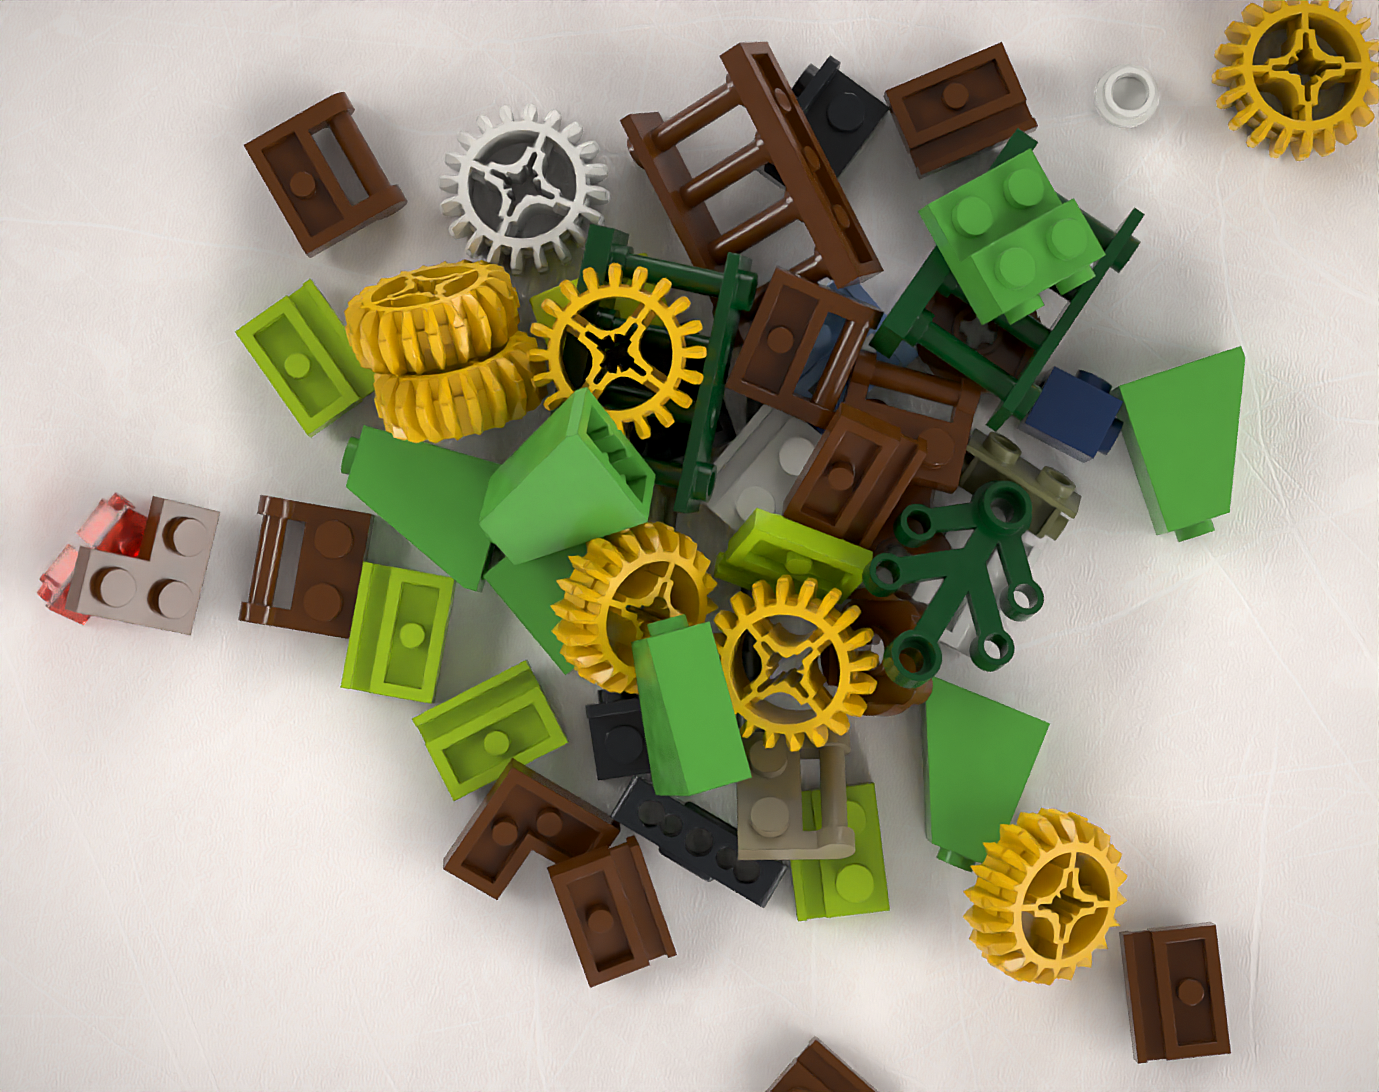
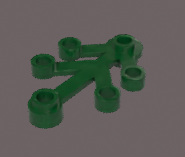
M994 480L980 486L972 495L970 503L928 508L922 504L907 506L895 518L893 523V532L896 539L906 547H921L935 533L973 530L963 548L897 557L891 553H881L865 566L862 573L863 584L872 595L877 597L891 596L904 584L943 579L913 630L901 633L884 651L883 666L885 672L897 685L904 688H917L938 673L942 665V652L937 642L965 596L977 635L969 648L972 662L983 671L993 672L1003 667L1012 659L1015 651L1014 642L1011 636L1004 631L986 561L996 546L1008 586L1002 590L999 597L1000 608L1006 617L1013 621L1022 622L1028 620L1042 608L1044 594L1041 587L1033 580L1021 537L1029 529L1032 521V502L1028 493L1020 485L1011 481ZM990 506L1000 508L1005 515L1006 521L999 520L992 512ZM907 518L917 519L923 526V534L914 533L907 524ZM880 566L888 569L892 574L893 584L882 582L876 574V567ZM1014 591L1022 592L1028 598L1029 608H1023L1016 603ZM985 641H991L998 647L1000 651L999 659L992 658L986 653L984 649ZM899 654H906L914 660L916 665L915 673L907 671L902 666Z

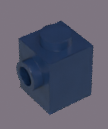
M1053 366L1044 374L1039 384L1043 391L1026 416L1020 421L1017 429L1082 463L1094 459L1097 451L1106 456L1118 438L1124 424L1123 421L1115 417L1123 401L1109 394L1112 385L1104 379L1084 370H1078L1076 375L1073 376Z

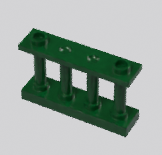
M1017 128L988 171L1030 148L1033 151L1038 141ZM1056 192L1062 204L1069 201ZM1134 207L1118 228L1113 231L1080 208L1106 254L1091 266L1096 276L1063 295L1059 293L1055 284L1049 287L1050 290L1068 301L1050 329L1030 315L1021 318L1011 325L1004 313L991 320L1035 350L1017 378L932 321L935 315L925 309L936 291L946 298L952 293L971 306L937 245L882 322L868 345L890 359L902 340L911 347L919 343L1001 400L985 424L986 426L997 432L1011 415L1021 421L1043 391V388L1034 383L1035 379L1108 269L1111 268L1120 273L1141 243V241L1132 236V233L1145 214Z
M590 224L577 283V290L580 294L588 290L583 279L584 269L593 268L598 275L600 286L609 284V265L618 263L623 271L622 284L632 280L636 268L640 266L648 270L646 281L648 284L657 285L662 278H667L672 283V289L718 298L710 337L700 334L685 336L686 347L704 346L707 349V356L704 358H687L705 362L702 373L704 377L699 387L697 401L692 400L691 405L687 409L679 406L671 398L664 404L666 409L672 414L675 423L691 426L684 462L680 464L641 455L655 473L654 484L678 489L673 511L681 513L699 512L700 503H708L715 487L717 466L710 464L709 461L742 310H751L756 296L758 274L750 271L753 260L740 254L728 252L724 272L637 255L634 254L633 247L627 246L630 234L614 228ZM616 298L596 302L579 314L590 323L605 331L617 329L627 320L621 318L619 310H614ZM635 324L627 336L618 334L617 342H613L611 336L601 340L591 332L589 337L601 345L600 349L605 352L606 348H613L615 343L629 346L632 343L629 339L638 328V325ZM650 324L641 340V349L672 355V343L667 328ZM567 332L563 350L564 365L571 383L576 390H579L591 371L593 358L590 350L577 337ZM601 373L597 378L598 383H600L605 374ZM611 382L597 400L603 407L627 409L647 402L656 393L651 390ZM557 407V408L551 410L550 416H551L559 407ZM655 413L648 415V417L657 418Z

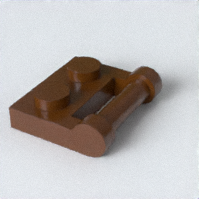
M339 92L323 99L244 144L246 151L303 251L309 258L321 253L371 223L393 215L408 202L399 185H391L351 116L355 108L345 92ZM324 128H330L369 196L354 206L350 203L312 136Z
M777 265L725 387L826 430L837 411L835 407L870 329L877 330L884 311ZM828 312L834 313L846 320L812 398L804 397L794 392Z
M861 349L849 375L843 403L901 428V434L917 440L918 436L927 440V455L910 483L953 494L958 488L972 422L979 403L982 387L968 377L963 376L961 381L958 382L876 360L877 353ZM869 384L952 406L950 422L866 400Z
M260 495L257 514L263 515L248 602L241 601L238 620L349 639L363 562H367L375 515ZM288 520L306 522L291 609L273 607Z

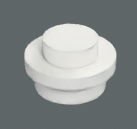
M1120 64L1110 68L1100 78L1095 89L1094 100L1099 114L1106 122L1119 128H1133L1143 124L1154 113L1159 101V90L1154 77L1146 69L1135 64Z

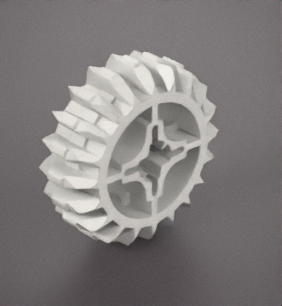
M527 103L525 105L523 121H514L510 106L503 105L499 108L503 124L492 128L489 118L485 114H481L476 117V122L483 135L476 140L469 132L464 130L457 134L458 142L467 151L466 155L446 152L443 160L451 169L458 171L459 175H444L438 178V186L441 190L457 194V196L445 199L439 206L444 216L463 215L454 221L448 229L454 239L464 238L474 233L465 247V252L469 257L475 258L487 247H490L487 262L501 266L505 256L509 255L511 256V271L514 276L519 277L523 276L525 271V258L534 257L538 273L544 275L549 272L546 254L556 251L559 261L564 266L572 263L570 251L565 245L569 240H572L580 248L585 249L587 233L580 228L581 225H604V216L598 211L589 208V205H604L610 202L608 190L602 187L591 186V184L601 182L607 178L608 170L605 164L586 165L597 156L599 147L595 141H587L575 147L583 134V127L577 121L569 124L559 133L558 130L562 120L559 110L551 109L547 113L544 123L541 124L537 123L538 114L535 104ZM519 143H533L532 147L527 146L522 158L514 164L502 165L492 161L490 164L485 163L493 154L507 146ZM552 150L560 154L569 163L576 175L577 185L574 200L563 196L560 189L553 187L545 180L549 168L547 160ZM534 172L535 178L533 183L537 192L541 191L543 196L526 195L521 203H517L515 208L513 202L516 201L512 188L507 189L505 184L522 186L526 182L527 177L531 178ZM475 181L487 185L489 191L498 194L503 199L499 213L501 221L496 232L485 225L476 214L473 200ZM544 214L557 218L558 215L565 217L561 223L545 234L532 238H515L517 232H522L526 222L536 215Z

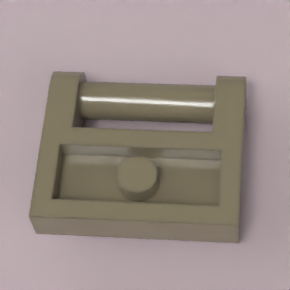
M827 727L828 741L821 747H816L805 733L803 746L799 751L793 752L789 750L786 744L785 734L780 735L773 748L766 749L763 746L762 740L764 732H753L748 738L741 737L752 778L736 782L738 860L842 859L855 853V833L853 829L848 827L845 756L851 751L849 730L840 736ZM800 759H819L822 828L817 831H803Z

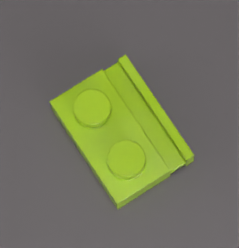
M311 279L303 283V286L290 296L286 295L235 331L300 426L311 438L363 402L364 398L375 391L373 383L375 382L374 375L376 373L360 366L359 360H357L355 353H353L352 346L349 345L345 325Z
M756 508L728 541V549L725 553L720 551L716 556L713 577L751 591L752 585L755 582L764 579L771 586L775 595L777 580L782 575H790L792 577L796 594L800 593L803 583L811 577L818 581L816 598L823 600L832 588H837L842 592L841 598L837 602V604L841 605L863 582L862 573L865 566L872 560L873 552L846 542L844 539H838L788 520L782 515Z
M363 562L340 688L434 704L457 580L453 577Z
M528 660L412 718L453 801L497 780L512 758L526 765L569 742Z
M874 782L846 785L848 827L853 829L855 833V853L842 859L790 860L798 922L814 918H832L890 911ZM820 788L801 791L803 831H817L822 828Z

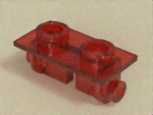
M117 492L109 500L102 498L98 503L99 505L76 534L90 545V548L138 558L148 517L134 510L136 507ZM67 544L48 570L40 576L39 580L43 584L36 593L47 602L45 606L49 610L84 625L91 615L65 609L79 551L76 547Z

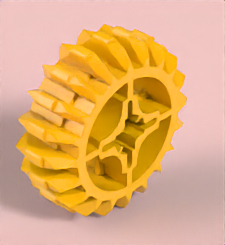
M1263 0V8L1255 3H1250L1241 12L1243 22L1232 21L1224 31L1231 43L1220 44L1214 54V57L1220 63L1226 65V67L1217 69L1212 74V83L1230 88V90L1223 93L1216 100V107L1227 109L1235 106L1238 112L1228 122L1229 130H1238L1246 123L1253 129L1247 137V147L1255 148L1266 137L1270 139L1268 150L1271 158H1279L1290 143L1292 155L1296 161H1304L1308 158L1312 146L1321 157H1325L1335 151L1336 141L1344 145L1350 144L1358 136L1355 126L1366 127L1375 118L1373 111L1368 105L1379 103V86L1373 83V81L1379 80V62L1370 60L1372 56L1379 52V39L1365 42L1362 36L1370 27L1371 18L1364 17L1353 24L1346 17L1352 10V0H1344L1335 10L1329 8L1330 0H1312L1310 4L1308 0ZM1286 29L1287 40L1281 45L1280 57L1269 58L1263 65H1252L1255 48L1260 38L1271 32ZM1315 35L1325 40L1338 56L1328 55L1323 52L1317 44ZM1294 63L1297 64L1299 74L1309 75L1311 78L1304 85H1301L1299 75L1289 74V71H1287ZM1335 83H1345L1343 97L1335 113L1327 118L1312 121V108L1318 104L1319 90H1328ZM1259 92H1268L1276 96L1282 104L1283 115L1272 109Z
M466 259L457 263L444 261L439 265L428 267L422 265L419 269L401 271L397 276L381 278L377 285L365 287L359 295H355L348 302V308L344 311L347 322L345 331L349 345L352 346L353 353H355L361 367L379 374L391 372L393 375L400 376L407 372H415L421 375L427 370L440 369L443 371L450 365L457 363L466 364L471 358L486 356L491 351V348L502 347L508 341V338H511L518 331L517 325L520 323V317L517 308H520L516 287H512L510 275L505 272L504 267L490 264L483 260L474 263Z
M612 263L609 265L608 270L609 284L600 286L596 271L589 267L583 270V279L587 285V291L580 294L575 285L566 279L559 284L561 292L570 301L564 308L550 299H545L542 302L541 308L546 313L556 317L552 328L545 324L532 323L530 332L538 337L549 338L547 350L530 349L527 351V359L534 362L547 360L549 372L533 376L531 382L534 387H542L554 382L558 392L549 396L543 403L548 411L559 407L576 391L567 375L563 359L567 332L571 333L590 350L593 358L591 371L581 389L587 387L594 397L598 399L614 379L629 377L640 384H644L656 393L650 400L636 407L627 409L603 407L616 423L617 429L621 430L625 436V423L634 421L636 432L640 439L643 440L651 436V429L646 419L648 415L655 413L659 422L665 427H669L674 423L672 414L664 406L670 398L683 408L687 409L691 405L692 399L689 395L677 388L682 379L691 384H701L704 376L702 373L685 369L686 358L700 359L707 356L706 347H686L685 342L686 335L698 333L703 329L700 320H692L682 326L680 325L676 316L686 311L691 302L686 296H683L668 307L662 301L672 286L671 281L667 278H662L655 286L653 292L650 293L643 289L648 278V270L646 268L637 267L633 274L632 284L626 285L622 284L623 271L621 265ZM609 298H628L640 302L626 322L612 331H605L579 315L590 305ZM656 315L665 324L672 343V365L668 377L651 365L644 358L641 351V340ZM637 324L638 328L629 339L632 343L629 345L627 352L635 359L634 363L646 371V375L641 374L633 367L624 371L622 366L618 365L617 373L608 371L600 383H598L597 378L605 368L603 364L606 361L607 354L600 349L601 345L589 337V333H593L601 340L611 336L613 342H617L618 334L627 336L633 326Z
M518 330L511 338H508V341L502 347L491 348V351L486 356H476L469 359L466 364L457 363L447 366L443 371L440 369L427 370L421 375L415 372H407L400 376L393 375L391 372L385 374L376 373L374 375L375 382L373 383L376 396L374 402L379 418L383 419L386 432L392 433L393 438L400 440L408 439V441L414 443L429 440L436 444L444 439L455 438L458 441L463 436L481 435L483 431L492 428H503L506 422L522 419L528 411L535 410L548 395L547 385L534 387L531 382L533 376L547 372L545 360L534 362L527 359V351L538 348L536 338Z
M651 521L606 535L603 539L596 538L586 542L587 554L584 557L579 555L568 556L572 566L575 568L570 578L556 580L561 589L565 591L564 599L550 605L555 614L563 618L551 630L557 636V639L564 643L559 653L564 656L568 663L574 665V670L578 672L580 677L593 684L597 682L599 687L609 692L616 691L621 694L623 691H626L629 694H639L631 642L650 637L647 624L686 614L688 624L692 626L704 623L706 615L719 608L712 598L707 597L718 584L711 574L706 572L711 561L702 552L697 550V543L693 542L689 536L674 531L673 527L659 521L655 523Z
M782 575L777 580L776 595L771 586L764 579H761L752 585L753 599L739 591L730 599L735 613L721 610L713 619L716 626L723 632L713 633L718 654L720 655L719 658L735 715L739 713L746 719L740 728L741 737L748 738L757 727L765 730L762 739L765 749L773 748L781 734H785L786 744L791 752L799 751L803 746L805 733L816 747L824 746L828 741L827 727L840 736L844 735L850 728L849 719L846 714L861 717L867 708V704L858 694H872L877 685V681L872 676L861 671L875 668L879 663V655L871 651H859V647L866 645L872 640L874 633L871 628H861L853 631L850 626L861 614V610L857 605H853L843 614L837 611L834 606L842 595V592L837 588H832L823 600L816 598L818 581L815 578L809 577L803 583L800 593L796 594L792 577L790 575ZM773 615L797 616L810 621L817 628L808 634L797 635L790 633L780 622L773 624L768 617ZM748 631L757 640L753 647L758 652L762 661L761 673L751 682H749L742 660L743 643ZM831 643L835 647L840 663V680L834 697L823 686L827 679L821 673L818 665L819 655ZM807 647L812 648L802 659V665L798 669L793 668L788 672L782 671L774 679L769 678L780 666L779 661L783 657L788 658L793 654L799 655ZM784 692L793 696L801 706L808 703L812 709H785L770 703L764 698L773 693Z
M1041 807L1037 814L1034 812H1020L1016 825L1000 824L999 842L983 843L987 853L983 864L970 866L977 875L976 884L963 891L969 900L974 903L963 915V918L974 928L969 940L975 943L976 947L982 951L981 956L987 959L991 966L1001 970L1004 974L1017 981L1022 982L1024 980L1028 983L1033 981L1037 984L1043 983L1049 986L1056 978L1072 980L1076 966L1091 968L1093 950L1108 949L1104 937L1109 927L1120 926L1114 918L1116 907L1127 902L1118 891V887L1127 879L1128 875L1117 866L1122 853L1115 849L1113 844H1110L1111 836L1104 833L1101 827L1089 823L1088 819L1071 811L1065 813L1054 808L1046 809Z

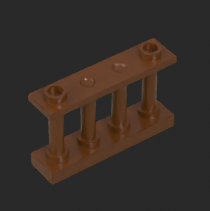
M740 42L721 54L719 57L728 72L726 83L667 121H663L659 112L629 114L620 120L628 136V151L635 163L645 170L693 266L724 272L728 252L741 254L789 224L799 220L805 224L815 244L814 255L790 268L789 271L817 283L827 277L834 281L837 289L864 283L884 271L768 42ZM738 105L745 107L757 129L755 140L695 178H692L676 145ZM769 162L775 165L786 186L784 191L785 197L721 235L704 201ZM770 281L757 288L751 310H742L734 348L743 345ZM709 296L713 304L712 314L714 318L718 298Z

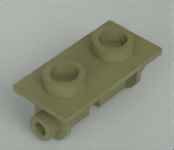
M974 429L966 449L973 456L971 457L965 453L958 486L973 495L980 486L989 481H1011L1020 485L1028 493L1032 502V521L1028 531L1039 539L1046 535L1055 541L1069 521L1060 513L1063 512L1072 519L1077 515L1082 496L1074 492L1075 484L1063 473L1052 467L1044 466L1040 470L1021 458V449L1007 437L996 432H990L987 436L978 429Z

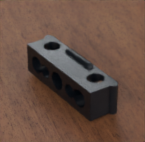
M634 775L610 814V817L659 846L658 851L664 857L707 882L718 881L762 908L766 907L789 867L782 860H755L760 866L758 876L749 881L739 879L733 871V864L722 865L716 859L717 852L727 847L736 851L738 857L737 828L691 801L684 802L675 796L656 795L653 783L642 776ZM646 801H659L665 809V816L672 814L678 816L682 821V827L675 833H669L662 828L661 821L656 824L645 823L638 815L639 807ZM703 828L709 831L713 837L710 848L704 852L692 851L685 842L686 835L690 830Z

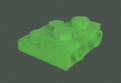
M1031 148L927 204L918 211L982 325L1003 313L1010 325L1045 305L1039 295L1040 292L1054 284L1061 295L1071 291L1096 276L1090 264L1106 255L1075 199L1073 198L1064 204L1061 203Z

